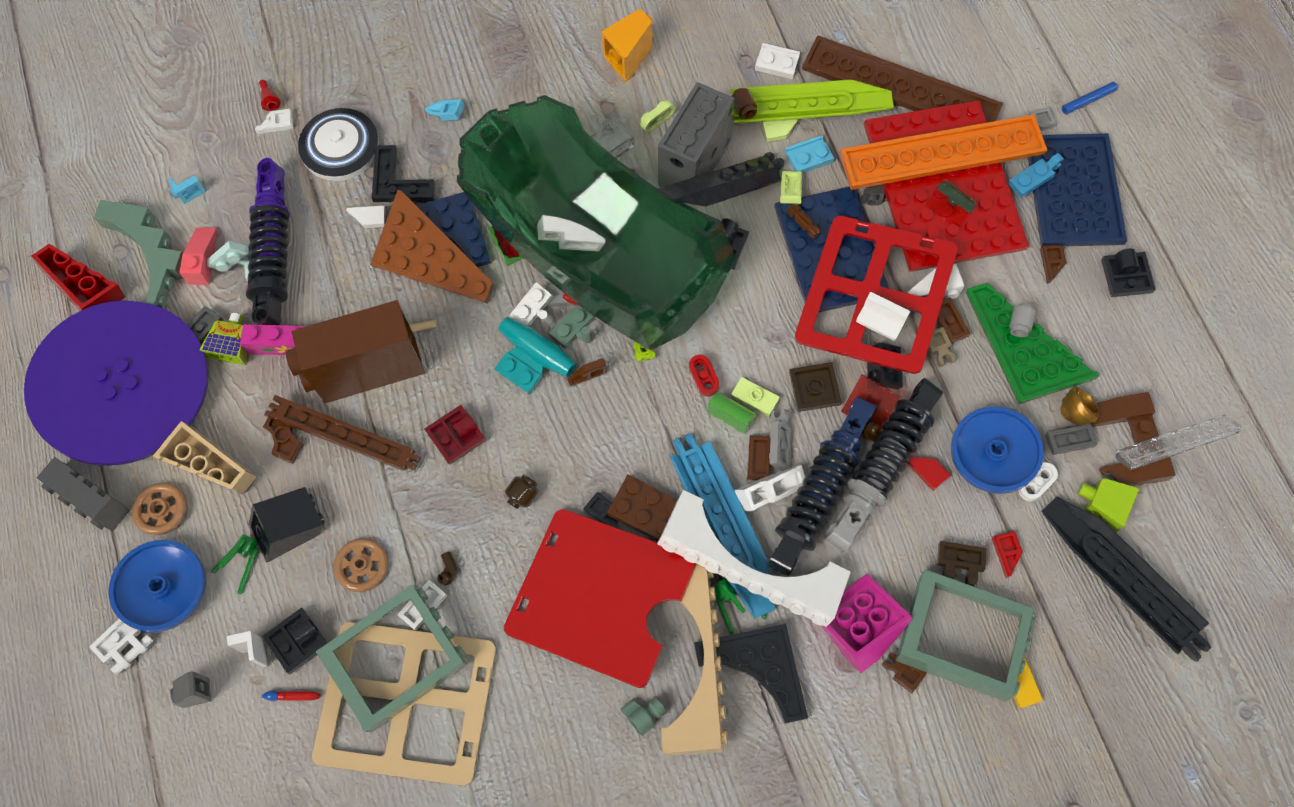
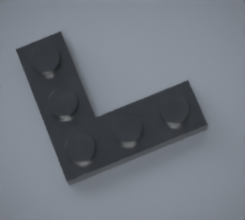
M396 145L375 146L371 197L373 202H393L397 190L402 191L412 202L434 200V179L395 180Z

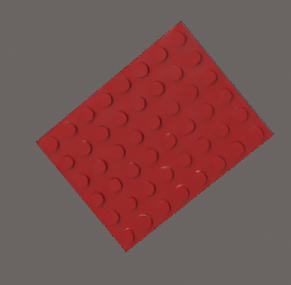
M973 101L866 119L863 125L869 144L977 125L987 123L980 101ZM1001 162L882 184L896 229L954 242L958 247L954 264L1023 251L1029 247ZM921 241L920 246L932 249L933 244ZM902 248L909 272L937 267L938 257Z

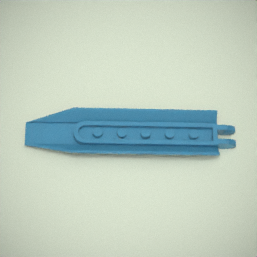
M689 433L685 435V440L690 450L685 451L679 438L673 439V445L678 455H670L669 457L685 491L704 500L702 503L703 510L716 538L741 563L761 573L770 575L765 553L711 442L708 441L702 446H697L695 439ZM729 582L754 619L775 610V604L768 598L760 594L751 593L740 584Z

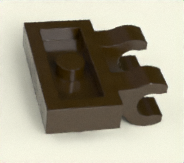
M940 541L938 544L937 565L944 566L942 575L951 579L955 577V568L967 570L965 584L975 587L978 584V572L983 573L985 571L987 548Z

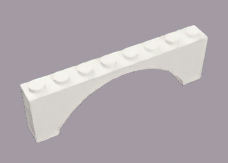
M685 490L682 491L657 543L668 552H674L684 557L688 562L697 563L705 567L711 573H717L725 577L731 583L746 587L751 593L760 594L768 598L772 603L790 609L794 614L803 615L811 619L817 625L827 627L832 622L837 613L850 571L832 562H829L823 569L817 572L797 577L773 576L754 570L733 557L716 538L703 510L702 503L704 500Z

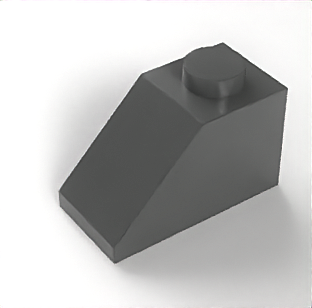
M191 671L172 681L173 688L170 695L174 705L185 708L212 702L210 680L208 677Z

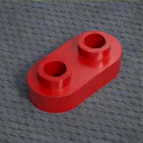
M695 355L689 362L691 376L701 395L713 396L719 389V380L706 356ZM697 366H702L703 369H702V370H697L696 367H697ZM706 384H710L712 387L710 389H706L704 386Z

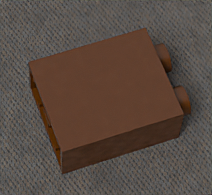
M398 300L292 330L295 348L285 351L290 371L293 376L299 375L305 392L315 390L325 404L425 374L416 338Z

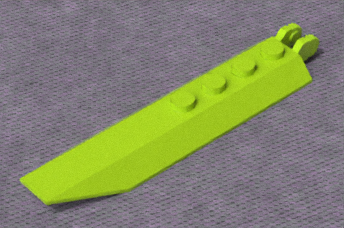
M855 80L744 87L749 89L757 105V113L750 119H743L739 116L734 106L733 122L747 123L843 116L889 110L894 108L892 91ZM731 88V94L733 95L734 91L739 88Z

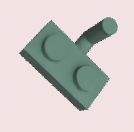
M576 305L549 332V336L564 349L576 337L584 343H589L591 341V334L587 326L594 318L584 308Z

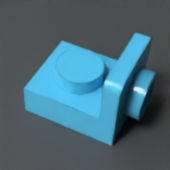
M195 175L185 179L178 185H176L172 178L168 179L172 185L169 190L176 199L180 197L184 204L206 192Z

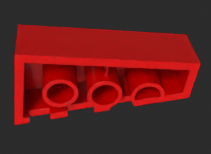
M51 244L46 245L31 255L40 270L79 311L102 303L121 301L125 298L117 283L109 281L98 272L92 271L85 264L77 262L71 256Z

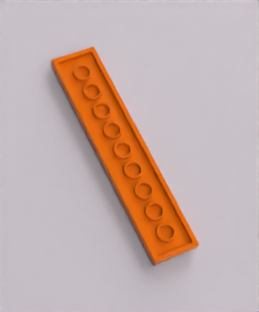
M1033 114L843 148L839 154L850 189L853 190L1043 155L1047 152V147L1036 117Z

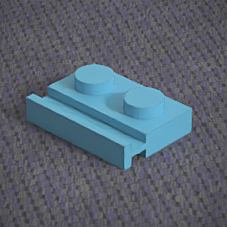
M822 135L785 148V154H787L793 170L801 171L802 174L831 164L834 161V157L827 143L824 142Z

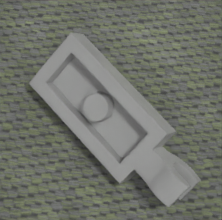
M781 408V415L779 412L772 410L771 419L774 422H771L769 464L781 470L790 468L792 427L788 426L790 413L784 408Z

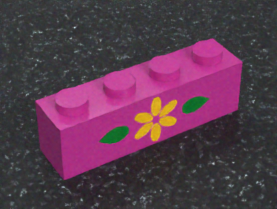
M243 324L240 345L247 354L286 355V350L295 348L291 331L306 326Z

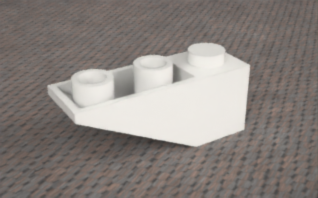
M956 264L953 265L944 299L957 298L964 288ZM936 268L907 293L927 297Z

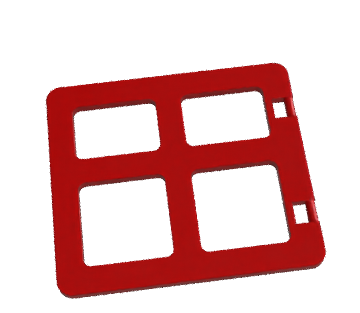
M838 216L834 218L795 332L796 342L804 346L911 374L921 372L957 255V245L951 241L939 238L934 239L909 231L858 221L849 217ZM857 226L868 228V232H858L856 228ZM846 235L876 243L866 277L862 282L832 274L843 237ZM921 241L932 243V249L920 246ZM892 247L912 250L939 258L927 297H920L880 286ZM826 291H834L858 298L847 336L843 339L813 330ZM870 292L922 315L909 355L864 345L861 342L866 327L857 323L856 320Z

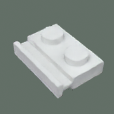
M762 43L755 71L793 79L800 52Z

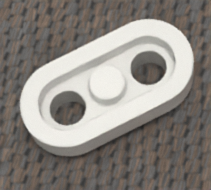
M1043 462L1035 478L1028 485L1018 490L1021 498L1030 502L1037 500L1056 481L1058 472L1055 466ZM1041 473H1045L1047 479L1042 478ZM1026 488L1032 489L1033 494L1028 493Z

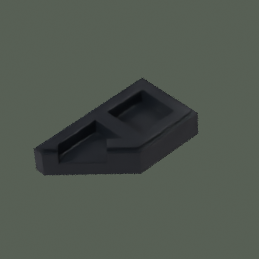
M597 492L583 508L584 511L598 522L617 528V520L606 515L612 502Z

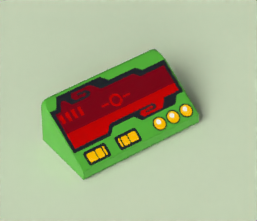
M505 224L488 227L489 234L507 266L526 258L516 238Z

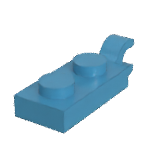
M1057 153L1047 163L1041 159L1011 178L1008 185L1020 198H1023L1052 179L1055 175L1054 170L1062 165L1060 162L1064 158Z

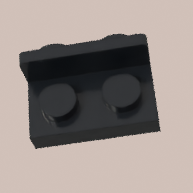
M881 342L872 346L901 354V347ZM867 362L869 389L873 390L882 386L898 390L903 387L902 371Z

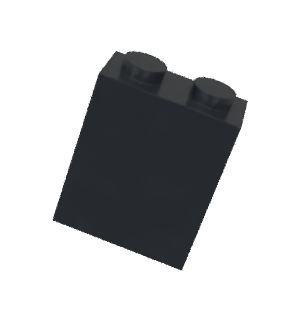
M303 487L253 504L248 525L267 563L319 536L325 523L322 514L318 513L315 508L313 495L308 494L306 488Z

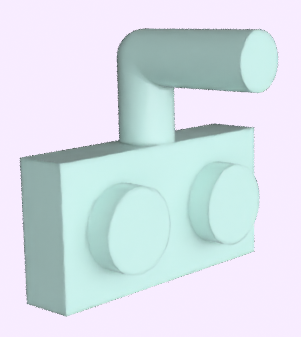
M228 241L207 259V267L218 271H227L236 263L242 264L245 268V279L248 282L249 259L245 257L249 253L248 246Z

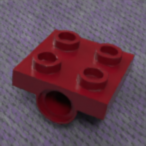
M459 405L424 428L449 465L486 441L476 423L462 405Z

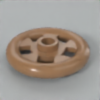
M158 483L145 488L133 503L132 518L139 530L150 535H162L172 531L184 518L186 512L185 497L177 487L167 483ZM161 492L162 498L153 499V494ZM173 496L176 504L171 506L167 500ZM143 505H148V513L141 512ZM163 507L162 511L157 513L158 508ZM172 512L174 514L173 518L166 522L164 519ZM150 518L158 520L156 526L148 524Z
M361 538L348 542L339 550L334 560V574L337 581L345 589L353 592H365L375 588L382 582L388 570L386 551L379 543L370 539ZM364 548L373 550L370 557L362 554ZM353 550L356 555L348 561L346 556ZM364 561L363 567L357 568V563ZM373 561L379 562L378 571H371ZM349 567L353 575L347 578L343 570ZM368 575L367 582L359 583L358 577Z

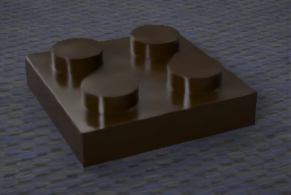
M832 362L789 369L798 412L841 405L842 401Z

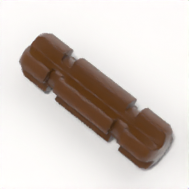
M792 204L788 208V214L792 218L795 217L794 220L804 231H808L807 234L811 238H816L820 234L821 229L816 224L813 225L814 222L804 211H800L801 208L797 204Z

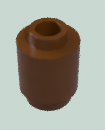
M739 88L735 90L732 97L735 98L734 106L739 116L743 119H750L755 116L757 105L749 89Z

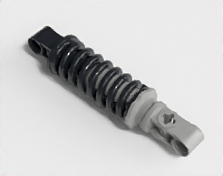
M923 378L916 385L909 400L901 399L897 401L895 412L889 416V421L884 424L883 431L879 433L877 440L873 442L871 450L866 453L865 460L860 463V469L856 470L852 478L848 480L847 486L851 491L845 496L844 506L824 535V539L842 552H845L852 545L856 534L867 516H872L874 513V507H883L886 504L887 494L894 488L891 481L896 482L900 479L898 472H903L906 469L903 462L911 460L910 453H914L917 450L915 443L922 442V434L927 433L935 423V419L930 412L941 398L943 391L926 378Z

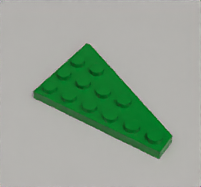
M984 283L967 289L966 295L1018 405L1095 380L1099 377L1097 371L1093 372L1082 363L1083 360L1072 354L1071 350L1060 341L1051 338L1044 332V328L1034 322L1032 330L1028 333L1027 337L1013 336L1010 333L1009 325L1014 307L1006 301L1007 298L997 293L991 285Z

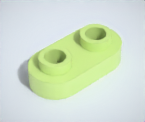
M670 100L661 101L655 109L646 112L641 117L640 126L646 132H651L673 115L676 109L675 105Z

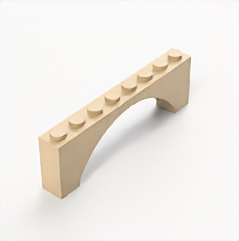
M697 563L683 599L679 603L690 612L699 628L704 648L703 672L696 693L687 708L669 727L661 728L663 754L667 757L725 752L724 745H728L727 730H723L722 720H726L725 706L721 705L720 695H724L723 681L718 678V671H722L721 657L717 656L716 647H720L719 634L715 633L714 624H718L717 610H713L712 601L716 600L715 587H711L710 578H714V573L707 571L705 567Z

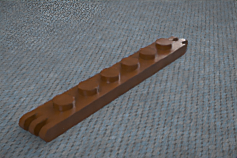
M277 395L272 400L279 403V405L270 403L268 406L275 413L266 410L264 414L268 418L402 471H405L406 468L416 470L417 465L410 462V460L417 463L421 460V457L415 455V451L409 447Z

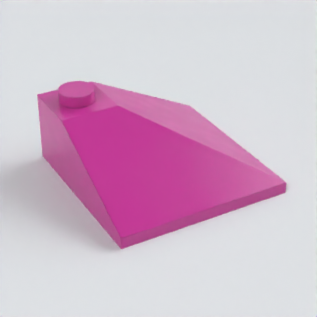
M866 574L844 590L835 618L827 627L822 626V628L845 658L862 673L883 656L911 622L912 616Z

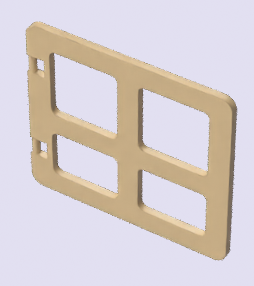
M347 622L343 624L339 635L356 623ZM371 625L335 650V654L347 673H349L354 645L357 641L405 647L406 652L398 683L350 677L362 697L391 701L417 684L422 656L425 650L444 652L433 633ZM454 636L451 639L454 645H460L466 655L474 656L475 658L469 691L463 693L432 689L392 718L386 751L382 756L334 750L333 742L344 696L330 675L312 753L313 762L325 767L460 786L469 785L474 779L496 654L495 645L489 640ZM479 668H487L484 682L477 681ZM415 704L464 711L465 716L455 765L433 764L405 760L403 758L411 711ZM465 742L473 743L471 757L463 756Z

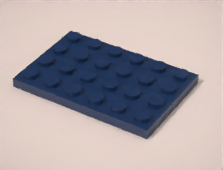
M1109 133L1042 135L1047 152L1043 155L1028 157L1029 167L1041 159L1047 163L1057 153L1064 160L1060 162L1062 165L1054 170L1055 175L1052 179L1033 190L1041 246L1125 245L1127 236Z
M850 186L801 197V204H797L801 208L800 211H804L814 222L813 225L816 224L821 229L820 234L814 239L807 234L808 231H804L794 220L795 217L792 218L788 214V208L792 203L777 202L774 205L804 303L806 302L834 218L844 216L866 222L855 189L851 190ZM857 226L856 231L867 233L868 228ZM848 235L844 236L832 274L860 282L864 281L875 249L873 241ZM883 272L880 286L889 289ZM826 291L819 312L855 305L858 302V298L834 291Z

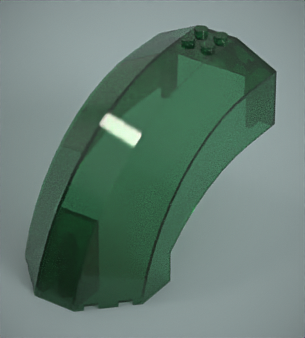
M543 95L537 97V101L527 104L525 101L510 104L509 108L498 111L495 108L484 114L460 138L461 153L458 155L459 175H457V183L493 227L536 270L569 298L605 324L652 351L686 333L715 301L736 259L722 221L685 203L673 201L657 191V187L634 173L596 142L583 129L573 107ZM542 215L570 220L603 237L605 244L599 252L559 249L558 241L538 240L537 224Z

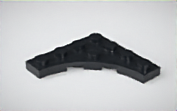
M786 624L719 637L720 647H716L717 656L721 657L722 667L743 672L759 682L777 704L784 724L808 719ZM703 641L694 642L698 666L703 667Z

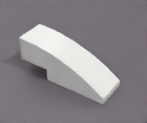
M542 215L537 224L538 240L558 241L559 249L599 252L605 244L603 237L570 220Z
M802 465L774 473L736 489L735 493L743 510L753 511L767 503L776 502L797 492L798 488L803 486L802 481L805 477Z

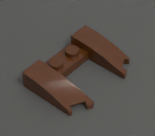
M1149 392L1096 403L1099 409V417L1095 422L1090 423L1091 426L1096 427L1128 422L1139 456L1138 460L1101 467L1099 471L1102 475L1109 472L1117 482L1129 486L1169 481L1176 476L1170 455H1165L1152 416L1155 413V409Z

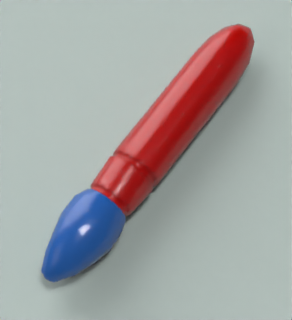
M272 690L265 692L262 698L269 701H312L319 699L321 695L313 691L278 692Z

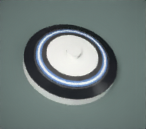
M335 108L316 115L305 125L299 137L298 150L304 165L311 173L322 179L341 181L360 175L372 165L375 157V146L380 145V140L375 125L365 114L349 108Z

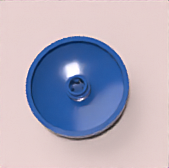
M985 407L971 412L958 424L951 440V456L957 471L968 483L985 492L1005 494L1020 490L1035 478L1042 466L1044 448L1039 432L1026 417L1008 408Z
M155 540L144 543L127 553L114 569L109 583L111 607L122 622L138 631L155 633L172 629L186 621L198 608L206 587L204 567L195 553L178 542Z

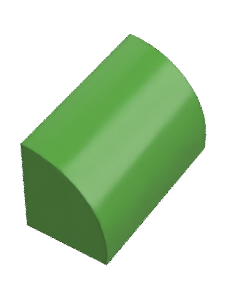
M717 392L708 404V413L744 434L757 416L755 412L720 392Z

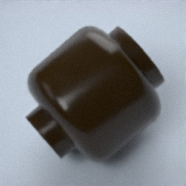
M524 474L521 477H514L505 490V494L509 498L507 502L516 509H519L520 506L524 508L529 507L538 494L537 483Z

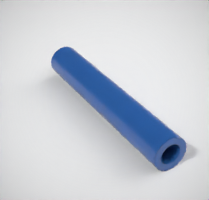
M1115 82L1104 85L1062 105V112L1067 115L1117 91L1118 86Z

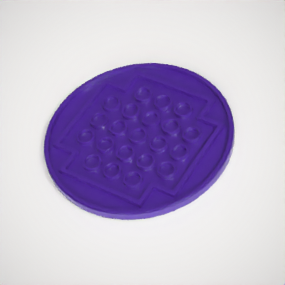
M114 301L91 306L62 321L51 330L37 347L25 376L24 401L30 421L40 436L58 452L71 459L103 466L123 465L153 456L181 421L191 426L203 405L208 387L209 373L204 352L200 351L201 344L188 325L179 317L161 307L137 301Z

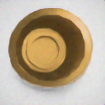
M1072 387L1062 400L1060 413L1071 423L1087 425L1095 422L1099 417V409L1096 402L1079 387Z

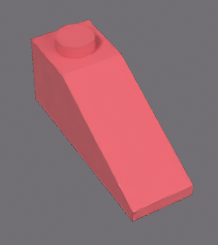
M196 227L182 254L180 275L189 285H209L212 268L207 267V259L215 251L217 228Z

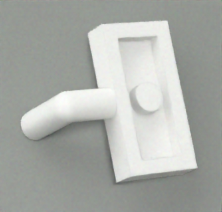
M536 282L511 312L510 316L528 326L537 317L547 324H551L553 322L552 316L543 309L554 296Z

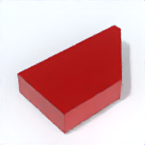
M911 457V460L906 462L932 491L951 476L936 459Z
M1015 531L991 538L1006 578L1012 575L1023 553Z

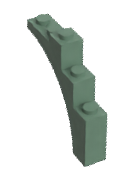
M100 200L94 215L95 220L102 228L117 231L131 238L141 247L149 269V291L146 303L164 309L168 303L169 292L174 287V279H183L180 275L182 251L170 250L172 238L165 229L154 228L155 216L148 207Z

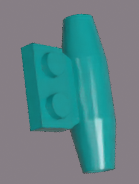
M506 317L500 323L499 332L516 348L506 352L494 369L528 394H531L541 380L544 367L566 378L574 372L577 364L558 345L532 327L510 317Z

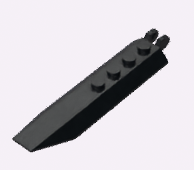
M767 152L764 156L660 187L657 191L673 201L707 207L781 182L778 170H781L785 160L782 158L774 160L775 155L772 152Z
M1056 497L1041 511L1068 547L1177 655L1183 650L1195 662L1202 658L1189 643L1191 640L1205 652L1211 649L1210 644L1199 634L1209 622L1103 519L1059 497Z

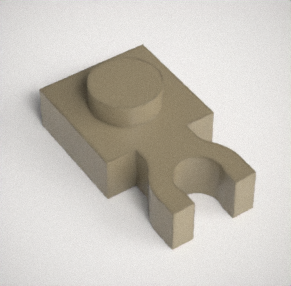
M944 327L934 330L928 349L930 355H937L939 368L945 364L944 357L949 359L950 364L956 360L954 354L948 350L952 347V344Z

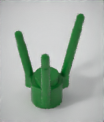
M242 534L234 547L218 562L211 572L214 574L219 568H224L236 554L244 558L250 555L237 591L238 594H242L254 559L259 553L255 549L258 543L249 536Z
M723 579L714 586L716 592L715 601L718 603L729 633L733 634L734 630L722 601L724 600L725 603H728L732 600L742 613L745 612V609L737 600V593L729 581ZM766 614L761 616L763 619L767 618Z

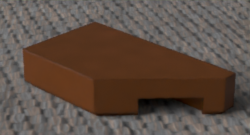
M1044 245L1040 248L1047 283H1051L1067 263L1063 245Z

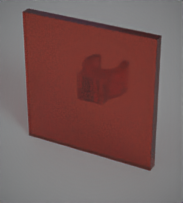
M862 374L841 412L848 415L857 396L878 405L870 422H875L882 430L901 396Z

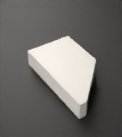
M290 108L271 111L266 116V120L260 126L257 125L255 127L256 133L263 134L294 129L292 110Z
M385 206L351 207L346 209L347 213L355 218L364 228L384 227L386 223Z

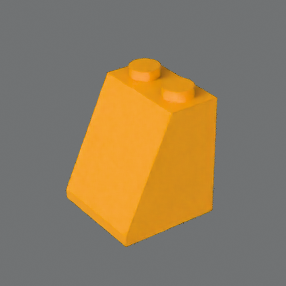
M641 8L601 31L603 56L625 82L629 81L652 47L653 21Z

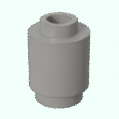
M1019 304L1013 308L1009 325L1010 333L1013 336L1027 337L1028 333L1031 332L1035 310L1030 305Z

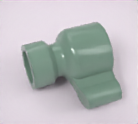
M656 697L648 702L646 708L631 700L620 709L641 736L654 727L656 718H661L667 713Z

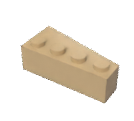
M182 421L152 456L240 494H244L257 477L194 427Z

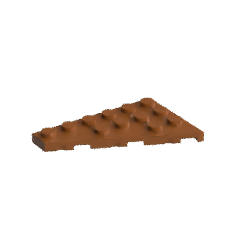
M397 190L370 265L487 303L494 283L402 191Z

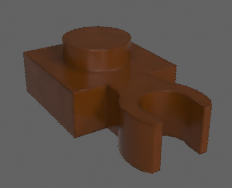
M890 652L888 657L893 660L894 664H888L884 660L882 666L886 670L894 671L896 674L893 680L912 694L927 673L895 661L897 655Z

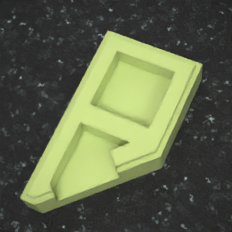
M799 119L763 121L762 127L766 142L786 139L793 127L799 122Z

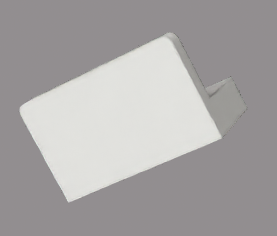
M870 292L856 322L895 341L910 311Z
M252 631L227 636L229 647L243 654L248 653L249 660L262 667L268 666L266 641L264 638Z

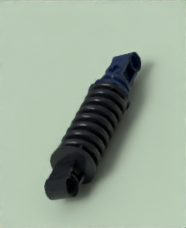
M857 396L841 429L833 432L831 441L825 440L821 442L819 455L814 458L813 466H810L808 469V476H805L802 481L803 486L798 488V496L792 499V506L788 507L786 511L787 517H784L775 529L782 540L772 554L768 567L789 577L802 549L814 551L816 541L813 536L819 537L822 533L816 525L825 526L827 524L826 518L822 515L830 516L832 514V509L828 505L835 506L838 503L834 495L840 496L843 493L840 485L848 483V478L845 475L853 474L855 467L859 465L860 459L856 454L862 447L859 440L865 425L871 421L878 405Z

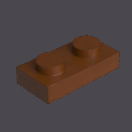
M952 299L943 300L937 323L940 328L944 327L951 344L969 337L970 332Z

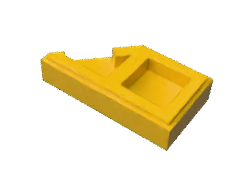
M1026 658L1022 659L1025 660L1023 672L1018 675L1017 682L1020 683L1017 695L1014 696L1018 709L1043 701Z

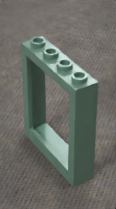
M924 569L919 577L909 611L912 620L904 629L895 661L1007 702L1010 698L1016 696L1019 691L1020 683L1017 682V679L1025 666V660H1022L1023 653L1027 652L1030 645V639L1027 636L1035 623V618L1032 617L1034 608ZM934 587L1021 618L1005 683L917 650Z
M410 585L316 651L365 732L372 733L467 665L464 660L467 657L460 645H454L451 640L454 637L447 626L442 627L438 621L441 618L440 614L434 606L429 607L426 602L429 598L421 587L417 589L414 585ZM410 599L450 660L373 714L334 651Z

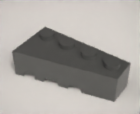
M56 457L36 477L43 483L41 487L50 494L54 492L59 494L58 500L67 506L70 504L74 505L76 513L84 518L89 516L92 519L91 523L101 530L106 527L113 531L130 511L129 508Z

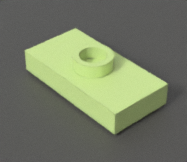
M782 171L780 203L801 204L802 172Z
M741 377L731 394V398L770 417L772 410H774L780 399L774 393Z

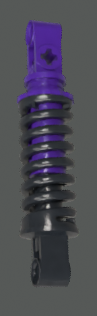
M263 158L257 165V195L255 196V204L249 208L251 221L249 229L251 233L249 235L250 253L248 255L249 273L246 297L253 302L251 317L258 325H280V304L288 298V292L285 289L287 282L284 279L287 277L285 269L288 263L285 259L288 256L286 251L288 242L286 239L288 238L287 229L289 227L288 219L290 218L289 209L284 206L285 171L271 158Z

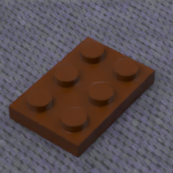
M627 474L606 515L659 541L677 499Z

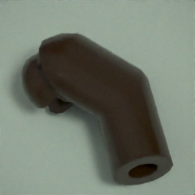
M869 422L865 425L862 436L865 440L874 442L880 433L877 430L881 431V428L875 422Z
M451 551L441 555L445 568L437 577L438 582L446 586L454 581L458 573V566Z

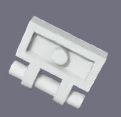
M118 619L89 648L105 664L110 663L114 659L117 663L111 668V671L118 675L123 669L127 670L132 665L131 662L140 653H145L148 650L147 646L154 640L148 634L139 640L137 636L142 631L133 629ZM130 643L133 648L123 656L121 651Z

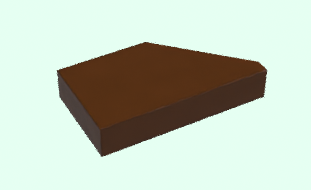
M604 358L580 367L567 378L569 385L574 386L606 374L607 367Z

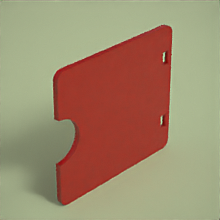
M564 509L558 510L550 522L504 624V631L514 639L636 688H643L648 684L663 648V645L656 642L649 634L647 628L648 615L661 602L668 600L682 601L696 563L688 562L684 557L674 552L666 551L654 541ZM553 533L558 535L554 547L548 545ZM523 598L529 600L525 611H518Z

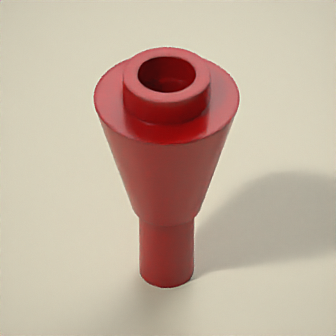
M260 80L262 109L266 111L278 109L281 104L280 99L269 88L266 80Z

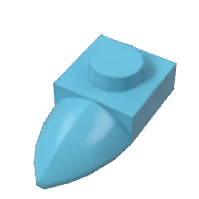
M461 99L443 100L429 105L425 108V111L430 115L439 116L442 121L459 120L465 104Z

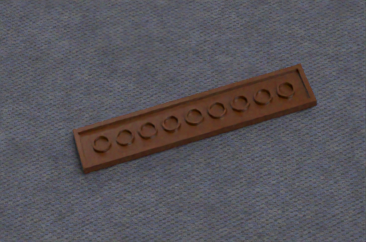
M818 35L802 66V70L831 81L855 80L892 91L893 104L912 111L980 101L988 123L996 121L1003 105L1002 102Z

